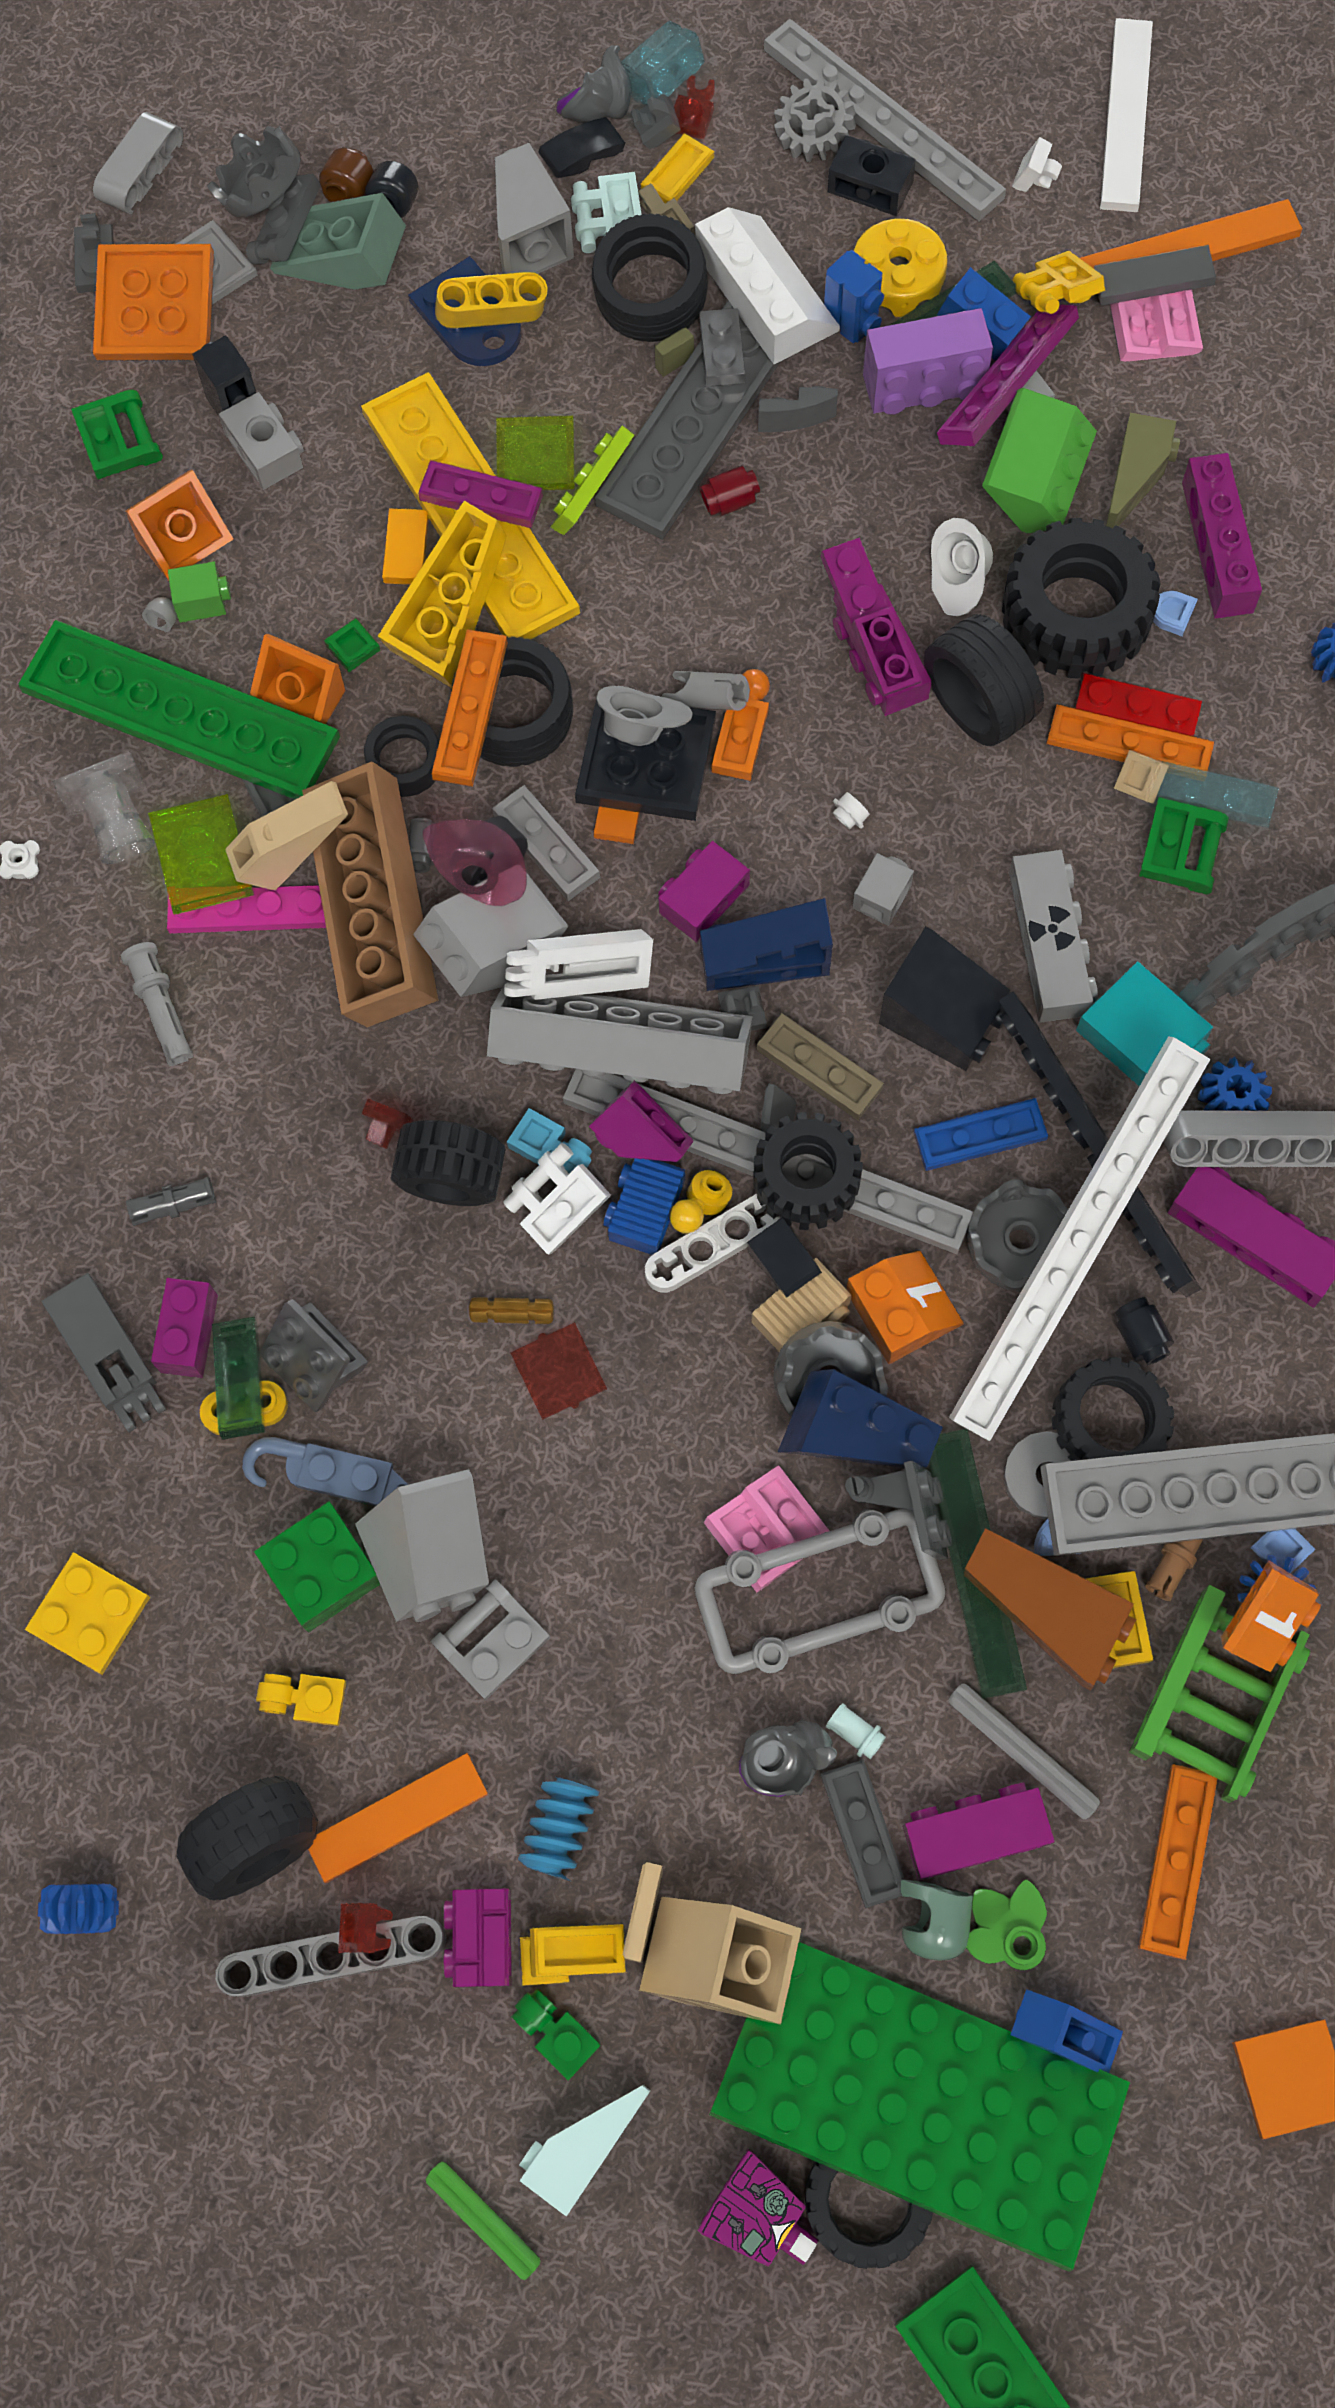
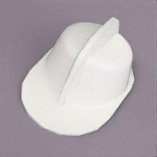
M952 518L944 521L936 529L932 539V591L944 613L952 616H961L969 613L978 604L983 594L985 576L988 574L993 563V551L987 538L978 531L974 524L966 519Z

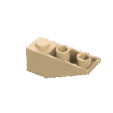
M330 781L249 823L225 849L236 881L276 891L348 815L336 782Z

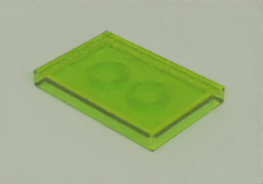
M228 794L148 813L174 915L254 896L252 885L236 881L225 850L238 836Z

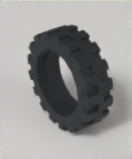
M1109 1357L1106 1361H1102L1100 1358L1089 1362L1084 1367H1080L1060 1387V1393L1053 1402L1052 1409L1055 1410V1415L1052 1417L1053 1430L1057 1429L1059 1435L1056 1438L1057 1443L1061 1449L1065 1448L1070 1454L1068 1456L1070 1461L1162 1452L1166 1450V1443L1172 1437L1174 1427L1170 1426L1171 1420L1174 1418L1173 1406L1168 1405L1167 1399L1169 1394L1165 1387L1160 1388L1155 1382L1158 1378L1151 1371L1144 1372L1140 1369V1364L1131 1360L1125 1363L1121 1362V1358ZM1109 1385L1122 1389L1135 1399L1142 1409L1145 1420L1144 1437L1137 1447L1129 1451L1119 1452L1106 1449L1091 1438L1083 1427L1080 1415L1081 1399L1086 1391L1094 1386Z
M815 2161L806 2183V2212L812 2230L819 2242L834 2257L854 2267L863 2269L877 2267L879 2269L889 2267L890 2264L906 2259L911 2254L910 2252L921 2244L926 2236L925 2232L928 2225L931 2224L933 2212L910 2202L908 2203L906 2217L899 2229L886 2239L865 2242L853 2239L840 2230L831 2215L829 2205L831 2183L838 2171Z

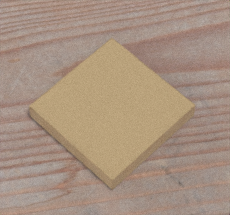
M646 1862L642 1866L623 1950V1956L626 1960L643 1963L663 1874L661 1865Z

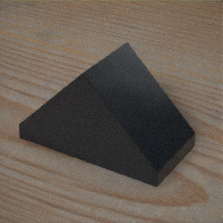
M783 1217L747 1242L749 1255L786 1298L822 1273Z

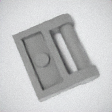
M496 1579L485 1588L488 1592L444 1635L439 1632L430 1641L485 1701L551 1638ZM501 1605L509 1614L463 1657L456 1650V1647Z

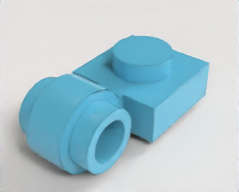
M528 1108L507 1140L509 1149L538 1164V1160L547 1151L552 1153L561 1143L566 1144L573 1152V1155L564 1164L569 1174L578 1165L583 1164L587 1168L591 1162L589 1156L592 1150L585 1143L575 1138H571L568 1143L565 1141L561 1142L566 1134L565 1128Z

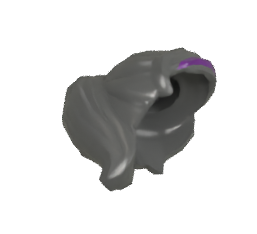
M613 45L606 49L602 57L601 67L593 73L586 72L581 87L572 89L558 98L556 112L562 115L564 119L586 123L604 117L622 119L627 114L632 88L629 75L618 56L620 50L618 45Z
M802 1719L799 1722H794L792 1726L772 1725L752 1733L747 1738L744 1744V1754L739 1760V1773L744 1783L756 1793L775 1797L801 1796L806 1786L810 1785L816 1771L823 1770L834 1762L837 1751L832 1747L833 1741L828 1733L818 1723Z

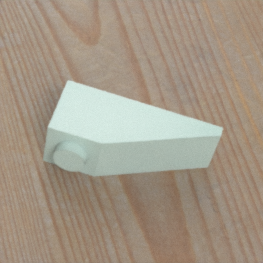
M642 2085L550 2137L543 2146L535 2141L519 2165L526 2170L520 2182L567 2216L651 2090Z

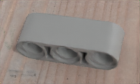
M149 112L142 113L97 174L93 186L95 198L125 213L132 214L134 211L131 209L137 201L141 202L152 187V179L156 174L160 175L173 156L170 154L176 146L180 148L182 145L183 131L181 127Z

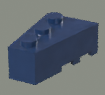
M826 899L815 900L728 924H716L708 929L701 930L700 948L707 991L829 976L833 942Z

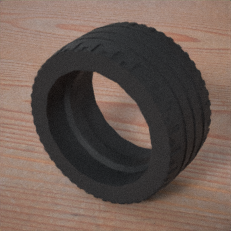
M653 213L628 217V219L622 220L620 223L615 224L614 227H611L605 233V236L602 237L600 243H598L597 250H595L592 264V282L595 298L602 316L615 331L633 340L658 342L665 340L683 328L689 329L695 323V320L698 319L700 311L704 308L708 289L706 260L698 239L683 223L681 224L680 221L674 220L672 217L669 218L666 215L662 216ZM643 255H663L676 260L687 271L684 285L672 297L657 303L639 304L628 300L614 289L613 281L618 271L629 261Z
M974 614L960 621L938 637L924 652V667L931 679L932 690L940 704L969 737L982 745L994 746L1008 739L1030 723L1043 709V688L1033 663L1011 633L989 616Z
M512 636L507 637L508 644L499 678L513 675L533 678L546 686L551 693L552 702L539 719L527 726L507 729L488 724L480 758L496 765L518 767L520 765L533 764L548 757L564 741L572 722L573 698L568 674L555 653L537 641ZM455 672V674H454V678H453V681H452V688H453V684H454L456 672Z

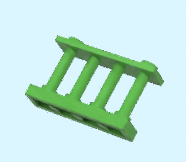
M1208 1585L1201 1592L1129 1753L1146 1761L1152 1757L1154 1752L1159 1755L1165 1752L1227 1783L1221 1799L1230 1803L1237 1800L1239 1795L1245 1798L1252 1787L1256 1772L1250 1770L1293 1672L1300 1674L1308 1660L1310 1649L1304 1646L1310 1634L1301 1630L1292 1637L1291 1640L1297 1643L1296 1648L1283 1667L1279 1666L1270 1685L1208 1654L1209 1649L1202 1646L1209 1630L1216 1633L1219 1629L1224 1632L1233 1616L1226 1613L1227 1608L1221 1606L1226 1593ZM1199 1670H1202L1264 1701L1254 1724L1251 1725L1189 1694L1190 1689L1184 1685L1190 1671L1198 1673ZM1182 1710L1244 1741L1245 1745L1235 1767L1172 1736V1730L1166 1727L1172 1711L1179 1714Z

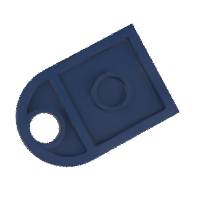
M469 256L408 294L409 302L459 360L474 366L495 365L509 358L517 349L521 340V323L447 328L441 325L435 315L437 289L443 281L450 278L486 275ZM487 296L483 298V300L488 304L499 303V301L492 296ZM450 299L445 301V304L450 307L456 308L461 306L456 300ZM491 337H498L504 341V344L498 349H489L484 346V342Z

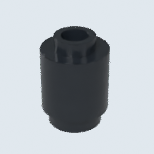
M1146 1297L1133 1300L1115 1312L1119 1320L1116 1326L1135 1362L1145 1360L1147 1365H1151L1170 1355L1168 1348L1174 1344V1340L1156 1306L1150 1305Z

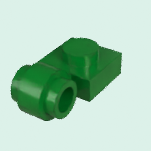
M538 1988L532 1994L527 1992L515 2005L517 2011L511 2017L530 2036L537 2030L539 2032L543 2031L546 2034L535 2048L568 2081L601 2046L568 2011L555 2023L552 2013L557 2007Z

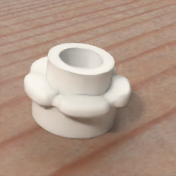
M846 792L839 800L836 798L833 800L837 807L833 812L834 816L849 830L855 824L859 828L864 827L862 822L870 814L856 798Z

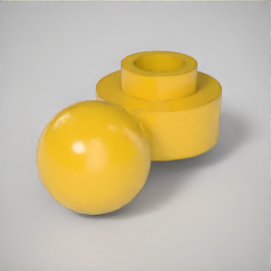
M704 1170L697 1173L687 1189V1199L676 1202L670 1210L669 1218L673 1228L681 1233H692L702 1225L704 1214L716 1215L721 1213L732 1197V1186L728 1179L721 1173L712 1170Z

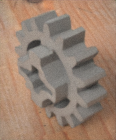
M819 77L816 85H811L808 78H806L803 83L804 88L799 90L796 86L792 85L790 87L792 96L790 98L786 96L780 97L782 109H777L774 112L777 121L774 127L777 136L780 137L782 148L784 150L790 148L794 158H797L803 152L806 161L811 162L813 155L819 153L823 161L826 160V151L831 149L837 154L839 150L838 143L840 141L843 142L845 136L849 135L848 130L855 129L856 125L853 116L856 113L853 102L850 101L848 91L846 89L840 91L837 81L834 80L827 87L823 77ZM792 129H795L797 133H802L803 137L797 135Z

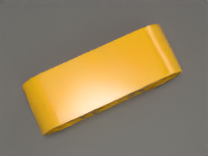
M533 272L450 278L443 281L437 289L435 315L441 325L447 328L531 322L537 320L544 311L548 287L546 281L540 275ZM524 293H530L537 298V300L527 301L523 299L520 295ZM487 296H492L499 301V303L488 304L483 300V298ZM450 299L456 300L461 306L456 308L450 307L445 304V301Z

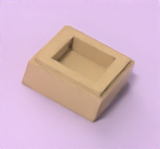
M1129 750L1114 789L1146 802L1154 803L1169 765Z

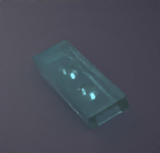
M1160 761L1168 764L1169 767L1154 802L1157 803L1159 797L1222 812L1230 820L1269 828L1279 790L1278 787Z

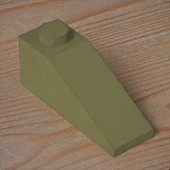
M1130 413L1106 523L1107 527L1119 526L1162 478L1168 461H1176L1181 439L1174 437L1176 421Z

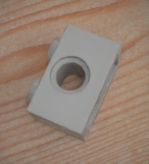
M259 392L219 413L226 437L263 490L303 468L300 453L304 452L299 438L293 430L287 433L282 426L284 420L274 403L268 405Z

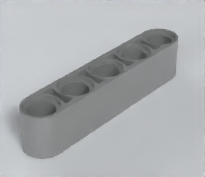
M1180 1111L1163 1142L1172 1161L1178 1166L1335 1167V1111Z
M415 1916L232 1953L225 1956L219 1962L215 1979L223 1993L235 1997H248L430 1960L437 1957L443 1951L446 1944V1933L444 1927L437 1920L427 1916ZM430 1925L436 1934L435 1943L429 1950L420 1952L412 1943V1935L419 1926ZM376 1934L385 1935L390 1944L387 1956L380 1961L372 1960L367 1953L368 1941ZM331 1943H337L343 1951V1961L334 1970L326 1969L321 1961L323 1949ZM290 1952L297 1960V1970L291 1978L284 1980L276 1972V1962L282 1954ZM243 1961L250 1967L251 1978L245 1987L238 1989L231 1983L230 1972L236 1963Z

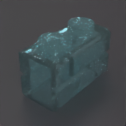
M672 21L666 22L621 61L630 78L631 97L636 101L640 100L645 105H648L647 99L650 97L658 98L663 93L667 97L670 96L679 85L692 74H695L705 62L696 32L685 27L682 29L680 25Z

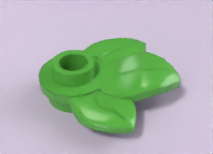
M1024 1880L1016 1888L1010 1899L993 1890L976 1889L972 1899V1912L979 1928L969 1932L966 1948L970 1954L987 1964L1005 1961L1006 1964L1017 1970H1028L1037 1966L1042 1961L1046 1951L1045 1939L1040 1930L1047 1916L1044 1900L1037 1888L1030 1881ZM1017 1937H1025L1030 1942L1028 1954L1019 1955L1015 1952L1013 1943Z

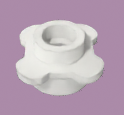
M32 840L27 841L25 844H14L12 841L2 843L0 845V853L2 855L0 876L4 879H10L11 877L31 879L35 877L39 872L36 855L40 852L39 845ZM17 857H22V861L15 862Z

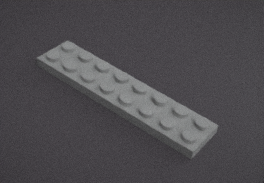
M1335 1433L1048 1463L1040 1466L1054 1556L1335 1524Z

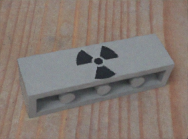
M1062 850L1013 856L1009 876L1039 1023L1081 1017L1092 1006L1093 1002H1097L1098 992L1095 978L1088 977L1086 964L1090 961L1088 942L1086 939H1080L1078 926L1082 924L1080 904L1078 901H1072L1070 889L1074 887L1071 864L1064 863Z

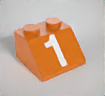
M921 1251L886 1258L848 1278L846 1290L852 1295L851 1301L888 1364L964 1324Z
M1268 1560L1221 1635L1223 1648L1269 1672L1272 1671L1276 1663L1283 1667L1296 1648L1297 1643L1291 1639L1300 1624L1308 1628L1320 1610L1321 1604L1316 1602L1319 1596L1318 1591Z

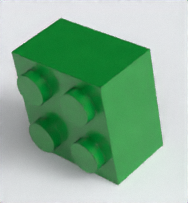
M330 1501L254 1551L293 1614L308 1633L380 1585L371 1562Z

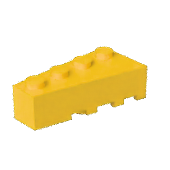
M463 501L378 635L391 652L452 688L454 674L459 664L467 629L475 630L507 538L495 518Z

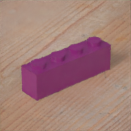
M1197 1167L1173 1202L1168 1214L1314 1308L1335 1280V1241L1325 1236L1318 1237L1307 1230L1305 1224L1295 1215L1287 1212L1281 1213L1268 1205L1267 1199L1253 1189H1243L1231 1181V1176L1220 1167Z

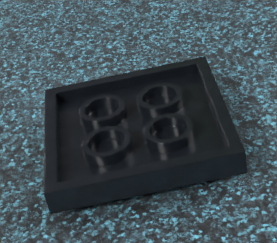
M596 700L575 792V802L696 821L716 721V711L689 707L693 713L688 723L675 728H663L656 741L648 745L636 746L622 742L605 733L604 710L598 705Z

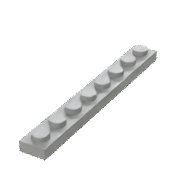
M788 19L764 40V51L803 82L804 79L808 78L811 85H816L819 77H823L825 85L828 87L831 82L837 81L840 91L844 89L848 91L850 101L853 102L856 113L853 116L854 121L858 126L887 149L915 158V171L978 221L983 219L1005 199L1006 188L793 20Z

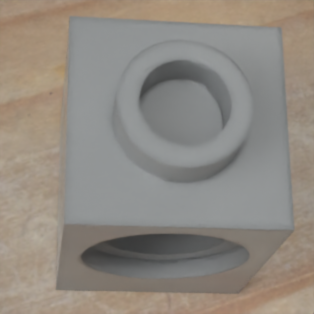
M877 853L854 893L853 909L889 926L911 888L914 870L909 869L905 862L896 857H885Z

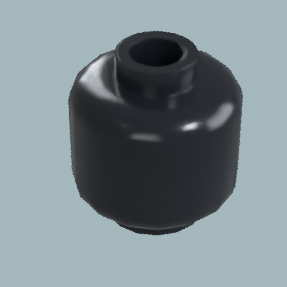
M384 161L373 170L366 184L365 196L383 193L400 218H403L410 211L415 201L419 187L418 181L412 170L406 165L397 161Z

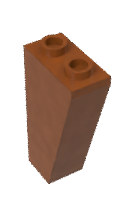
M986 1528L965 1567L964 1576L1082 1687L1091 1691L1096 1681L1103 1684L1106 1683L1116 1663V1659L1110 1657L1109 1654L1116 1640L1125 1644L1136 1622L1135 1618L1129 1616L1134 1605L1133 1603Z

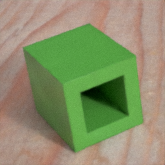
M215 561L168 569L172 603L179 622L226 615L224 601L231 600L227 576H219Z

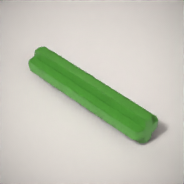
M445 2162L438 2163L430 2171L425 2179L426 2183L520 2279H528L540 2265V2258Z

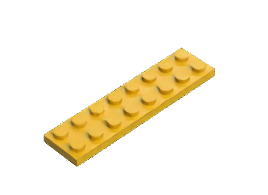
M427 372L361 405L367 422L420 506L427 512L429 520L441 537L458 510L419 500L418 492L430 460L492 476L496 475L431 374ZM497 520L507 538L491 581L484 607L501 634L508 638L513 636L516 638L533 639L579 615V604L530 528Z

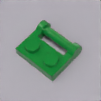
M126 390L71 409L97 480L139 465L147 466L159 462L163 458L159 445L153 442L141 410L143 402L136 390ZM121 412L127 414L138 446L127 449L115 418L116 414Z
M1159 797L1139 876L1186 887L1190 891L1206 895L1210 894L1214 885V878L1211 875L1221 833H1224L1227 829L1229 817L1219 811ZM1194 825L1205 829L1196 871L1184 868Z

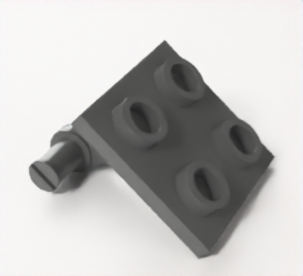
M912 1460L904 1462L905 1470L872 1478L854 1476L855 1478L849 1477L847 1479L845 1488L854 1501L914 1511L921 1551L940 1561L949 1559L946 1547L952 1546V1536L947 1520L941 1521L938 1503L943 1502V1492L937 1476L932 1477L931 1472Z

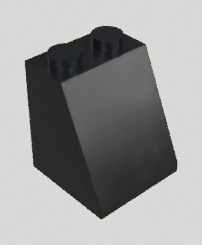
M925 926L884 993L879 1024L967 1071L973 1060L980 1063L986 1055L992 1042L986 1039L993 1027L999 1030L1002 1028L1003 1022L999 1016L1006 1011L999 1000L1008 995L1010 989L935 931Z

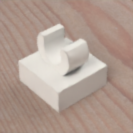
M1041 137L1038 138L1023 157L1012 185L1013 188L1027 192L1034 183L1037 186L1049 189L1052 179L1056 180L1062 168V165L1056 160L1047 159L1053 144Z

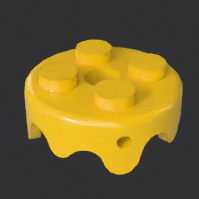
M895 218L885 220L867 229L855 245L854 252L865 259V264L870 263L883 273L881 292L884 294V299L880 306L890 309L895 317L911 316L920 302L927 299L933 302L938 297L946 278L947 253L944 243L930 227L910 219ZM900 256L906 258L909 263L897 266L890 260Z

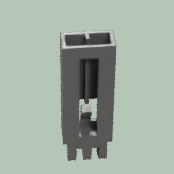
M89 1273L84 1274L41 1301L102 1403L110 1412L115 1410L129 1433L136 1429L134 1420L129 1416V1413L135 1410L143 1423L152 1419L143 1404L151 1401L152 1407L159 1414L167 1410L153 1388V1385L157 1383ZM118 1352L132 1376L127 1378L117 1363L108 1369L117 1385H114L101 1361L112 1359L110 1356Z

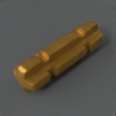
M473 1297L469 1304V1317L472 1322L488 1323V1319H493L494 1323L529 1324V1320H534L535 1324H550L554 1317V1304L550 1299H535V1302H530L529 1298H494V1301H489L488 1297Z

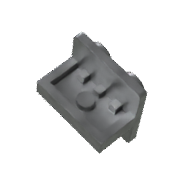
M293 1299L284 1304L259 1352L267 1365L314 1412H318L325 1406L334 1389L360 1374L368 1363L363 1355L311 1302L301 1307Z

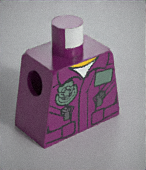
M750 2149L746 2150L697 2230L702 2235L768 2267L780 2249L804 2265L819 2241L796 2224L806 2208L805 2204Z

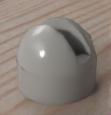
M157 597L148 603L142 613V617L149 626L169 632L176 622L177 614L170 599ZM157 619H164L166 624L158 627Z

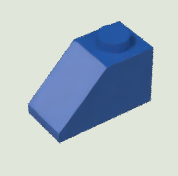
M1026 1989L1021 2006L1016 2013V2020L1010 2035L1098 2072L1100 2069L1109 2073L1123 2031L1069 2004Z

